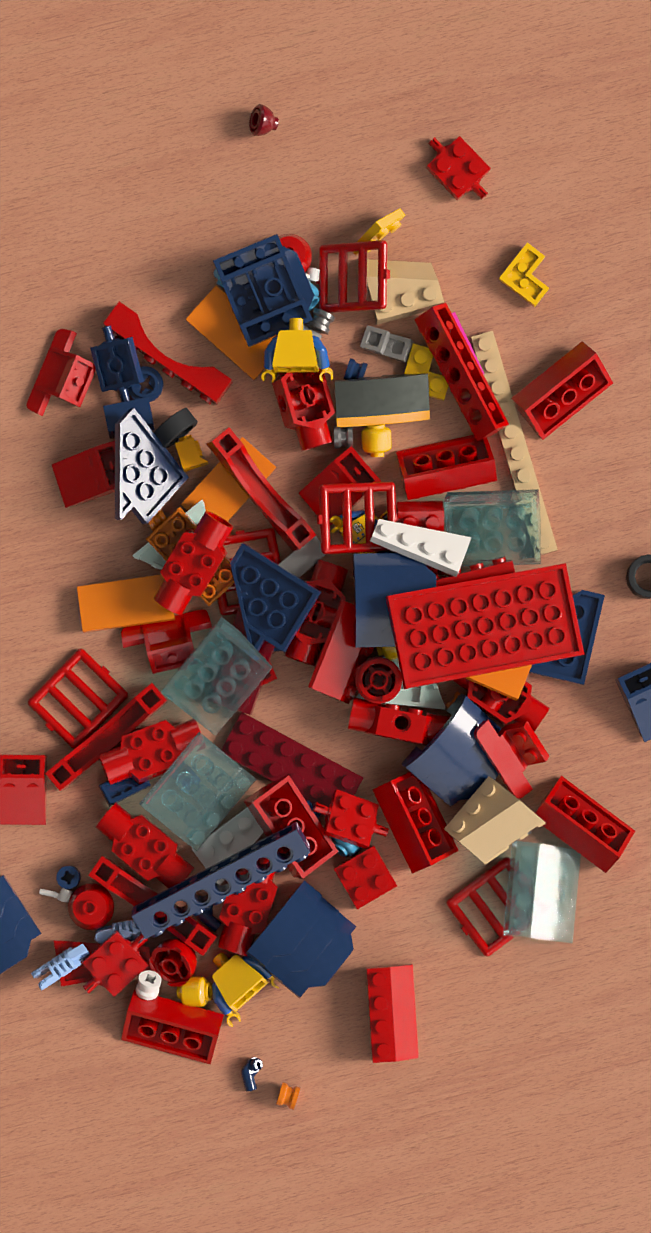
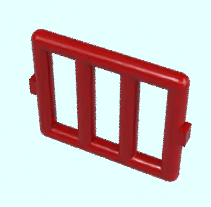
M385 240L320 246L319 281H316V284H319V309L328 313L386 308L387 279H390V270L387 269V242ZM368 250H378V298L376 301H367ZM358 251V302H347L348 252ZM339 253L338 303L328 304V254Z
M393 482L320 485V515H317V524H320L322 553L342 554L392 551L370 542L375 530L373 492L386 491L387 521H400L398 512H396L395 484ZM351 492H364L366 543L353 544ZM328 493H342L343 544L330 545Z
M273 528L245 532L244 530L236 531L235 535L228 536L223 545L267 538L269 551L260 554L278 565L281 563L276 534ZM235 583L217 599L220 614L223 616L237 614L240 604L228 606L226 592L236 590Z
M80 648L28 700V705L47 723L45 726L50 731H55L71 748L75 749L128 697V692L109 675L110 671L105 666L101 667L84 649ZM80 660L117 694L108 705L71 670ZM64 676L101 711L92 721L55 687ZM47 693L55 698L84 727L75 738L39 703Z
M509 857L503 858L446 902L448 908L462 925V931L466 936L469 935L486 957L492 955L547 913V907L532 889L533 884L528 878L525 879ZM505 868L536 908L527 917H524L495 878ZM487 882L517 921V924L508 931L504 929L476 891ZM468 896L499 936L489 945H487L458 906Z

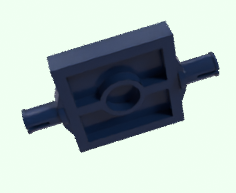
M111 326L103 327L105 342L98 346L90 347L101 391H119L121 402L130 401L127 388L144 382L133 337L114 339Z

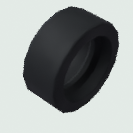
M183 408L162 423L155 430L154 434L164 448H169L178 442L179 438L187 435L197 425L198 421L188 408Z
M651 554L634 560L627 569L626 575L627 585L632 593L645 599H651V590H644L639 587L635 574L641 565L651 563Z

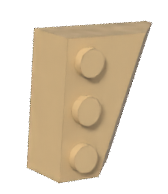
M367 259V291L370 301H376L378 298V260ZM387 260V269L390 270V279H387V306L385 309L373 310L376 324L379 325L424 313L433 306L443 304L444 300L432 264Z
M488 776L444 830L484 864H487L509 849L510 844L519 838L521 840L528 836L529 831L537 826L540 828L546 823L518 798Z

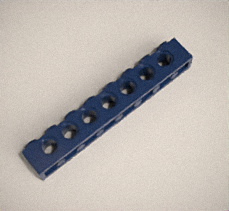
M294 822L134 906L132 918L145 939L151 936L157 937L166 928L172 925L175 927L183 923L185 918L201 914L206 907L222 903L227 896L243 892L246 886L264 881L267 875L283 871L287 868L288 864L294 861L300 862L304 860L310 853V844L297 822ZM280 847L290 849L287 853H280L278 851ZM259 858H267L269 862L260 864L257 860ZM244 868L248 870V873L241 875L237 873V870ZM224 879L228 883L226 885H218L216 881ZM198 890H204L207 892V894L205 896H199L196 894V892ZM177 901H184L187 905L179 907L175 903ZM161 911L164 912L166 916L157 917L155 913Z

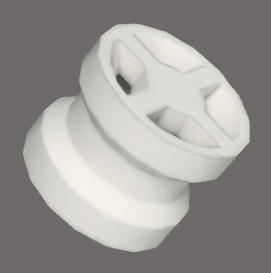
M151 970L141 972L136 986V994L144 1000L155 999L159 993L161 976Z

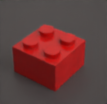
M374 845L334 868L357 910L397 887L396 882Z

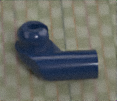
M214 904L206 907L198 915V918L215 932L222 923L213 916Z
M252 1057L241 1070L246 1092L257 1089L254 1076L263 1067V1062L259 1058Z

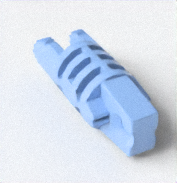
M130 920L112 923V925L97 929L95 939L101 944L118 930L125 939L134 941L142 932L135 921Z
M83 944L74 949L70 947L51 961L34 970L31 974L33 978H39L51 971L52 974L38 984L40 990H44L73 969L79 967L81 961L88 957L90 953Z

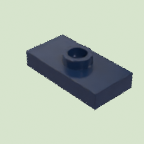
M130 777L112 785L106 781L100 784L99 788L110 807L150 787L151 784L149 780L138 784Z

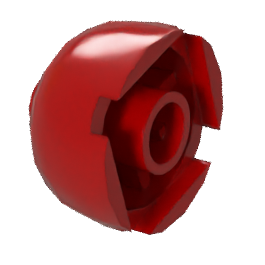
M168 939L161 942L153 950L149 958V965L151 971L158 973L161 979L168 982L167 985L179 987L186 984L194 974L197 966V957L195 951L180 939Z

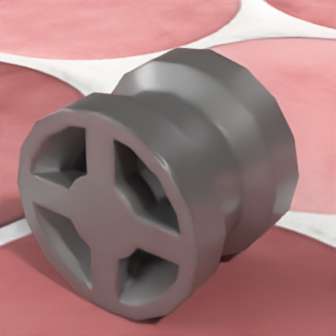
M314 308L313 320L308 322L307 326L319 333L328 335L330 331L329 325L334 322L335 317L326 311Z
M334 426V449H339L341 446L353 447L352 427L340 428Z

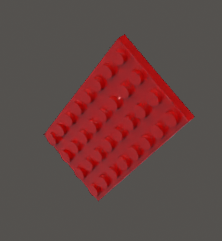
M566 563L386 596L404 689L584 655Z

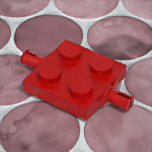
M461 136L445 147L436 137L428 143L437 152V155L426 166V169L456 200H459L465 193L472 190L481 200L488 195V192L479 183L491 168Z
M336 789L333 792L329 806L317 802L313 806V812L325 815L324 835L364 849L369 847L373 833L384 837L388 835L389 828L376 823L379 804Z
M116 930L82 961V964L91 972L93 977L83 985V988L87 989V992L90 993L100 985L105 987L115 997L149 966L138 950L148 939H145L141 933L131 942Z

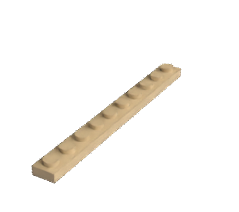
M490 331L472 336L470 338L484 372L483 375L509 423L508 426L498 431L534 556L557 551L558 549L516 407L511 399V390L494 333Z

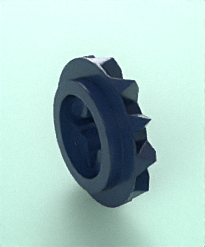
M142 366L140 368L144 382L150 376L149 385L153 390L146 388L140 393L141 385L138 383L127 388L128 393L134 400L149 397V402H152L162 393L163 379L154 368Z

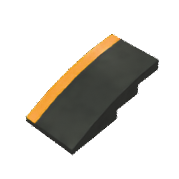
M428 373L335 380L337 427L383 425L430 419Z

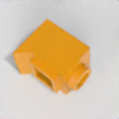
M192 435L179 438V442L175 443L184 472L209 464L208 461L203 459L199 441H195Z

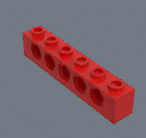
M447 303L433 306L415 318L418 329L424 337L429 351L438 364L439 370L443 374L476 440L479 441L490 437L508 426L509 423Z

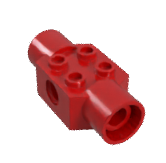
M279 372V376L272 383L284 426L285 428L296 430L301 451L332 443L327 420L335 413V408L325 374H322V382L319 378V372Z
M205 511L196 528L187 529L183 533L160 573L165 580L156 593L154 600L165 609L182 615L193 596H201L218 570L227 554L223 545L234 527L217 514Z
M318 560L311 581L306 583L319 590L321 594L288 646L284 656L315 666L322 644H325L340 604L342 600L346 601V597L341 591L349 570L327 561Z
M466 678L452 680L467 690L466 696L474 704L503 725L511 721L514 723L528 721L533 731H535L550 709L531 695L532 685L526 681L516 701Z
M354 697L348 729L427 746L450 717L428 712L424 716L422 715V710L409 708L408 712L400 711V706L386 703L385 707H381V704ZM402 717L407 721V727L404 730L396 728V718Z
M195 718L175 726L164 720L122 736L121 746L99 754V759L110 785L130 777L138 784L182 768L183 757L206 749Z
M115 803L95 827L113 842L112 852L147 881L156 878L169 889L186 880L194 870V867L177 853L178 843L144 815L134 818L118 803Z
M259 858L257 860L260 864L269 862L267 858ZM242 868V871L237 873L245 875L248 873V870ZM275 872L267 875V878L258 884L252 883L246 886L243 892L236 895L233 893L226 897L219 916L224 923V927L217 947L247 956L245 953L252 946L255 934L262 933L265 929L278 886L273 882Z

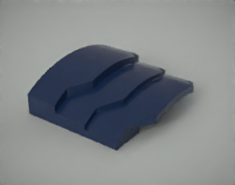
M278 234L213 260L248 347L277 336L280 330H289V319L302 318L303 324L313 320L309 312V307L315 296L297 252L283 247Z
M399 553L353 554L356 624H354L355 648L395 647L386 596L436 587V575L423 563Z
M462 693L446 710L452 716L423 750L416 746L401 763L450 807L459 800L470 799L488 776L495 780L499 775L474 737V731L485 720H489L497 733L501 728Z
M5 875L0 877V974L28 956L31 940L42 934Z
M303 881L245 954L300 998L308 988L325 986L354 950L351 933L357 926L326 901L322 894L306 881Z

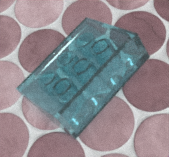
M539 489L447 492L444 500L446 532L471 537L461 566H469L483 562V565L492 564V559L504 556L506 560H512L514 565L541 564Z
M221 617L168 680L161 693L216 736L269 673L272 666L238 629Z
M199 732L139 804L197 851L256 779Z
M522 841L512 843L503 936L573 943L581 854L574 849Z

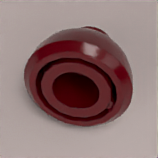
M258 104L250 115L249 129L253 136H263L271 130L275 131L277 129L279 119L274 117L273 112L267 106Z

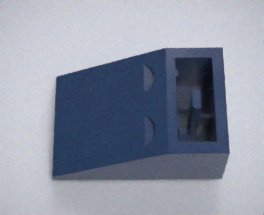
M650 663L615 679L644 742L651 740Z

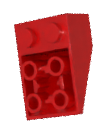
M115 440L92 447L51 464L65 508L115 492Z
M350 446L298 494L316 515H320V485L381 482V480L354 448ZM351 492V509L364 499V492ZM328 493L330 519L333 516L342 515V493Z
M443 501L397 502L398 519H400L397 523L444 532ZM438 570V575H444V572Z
M0 755V825H46L47 775L45 773L47 772V755Z

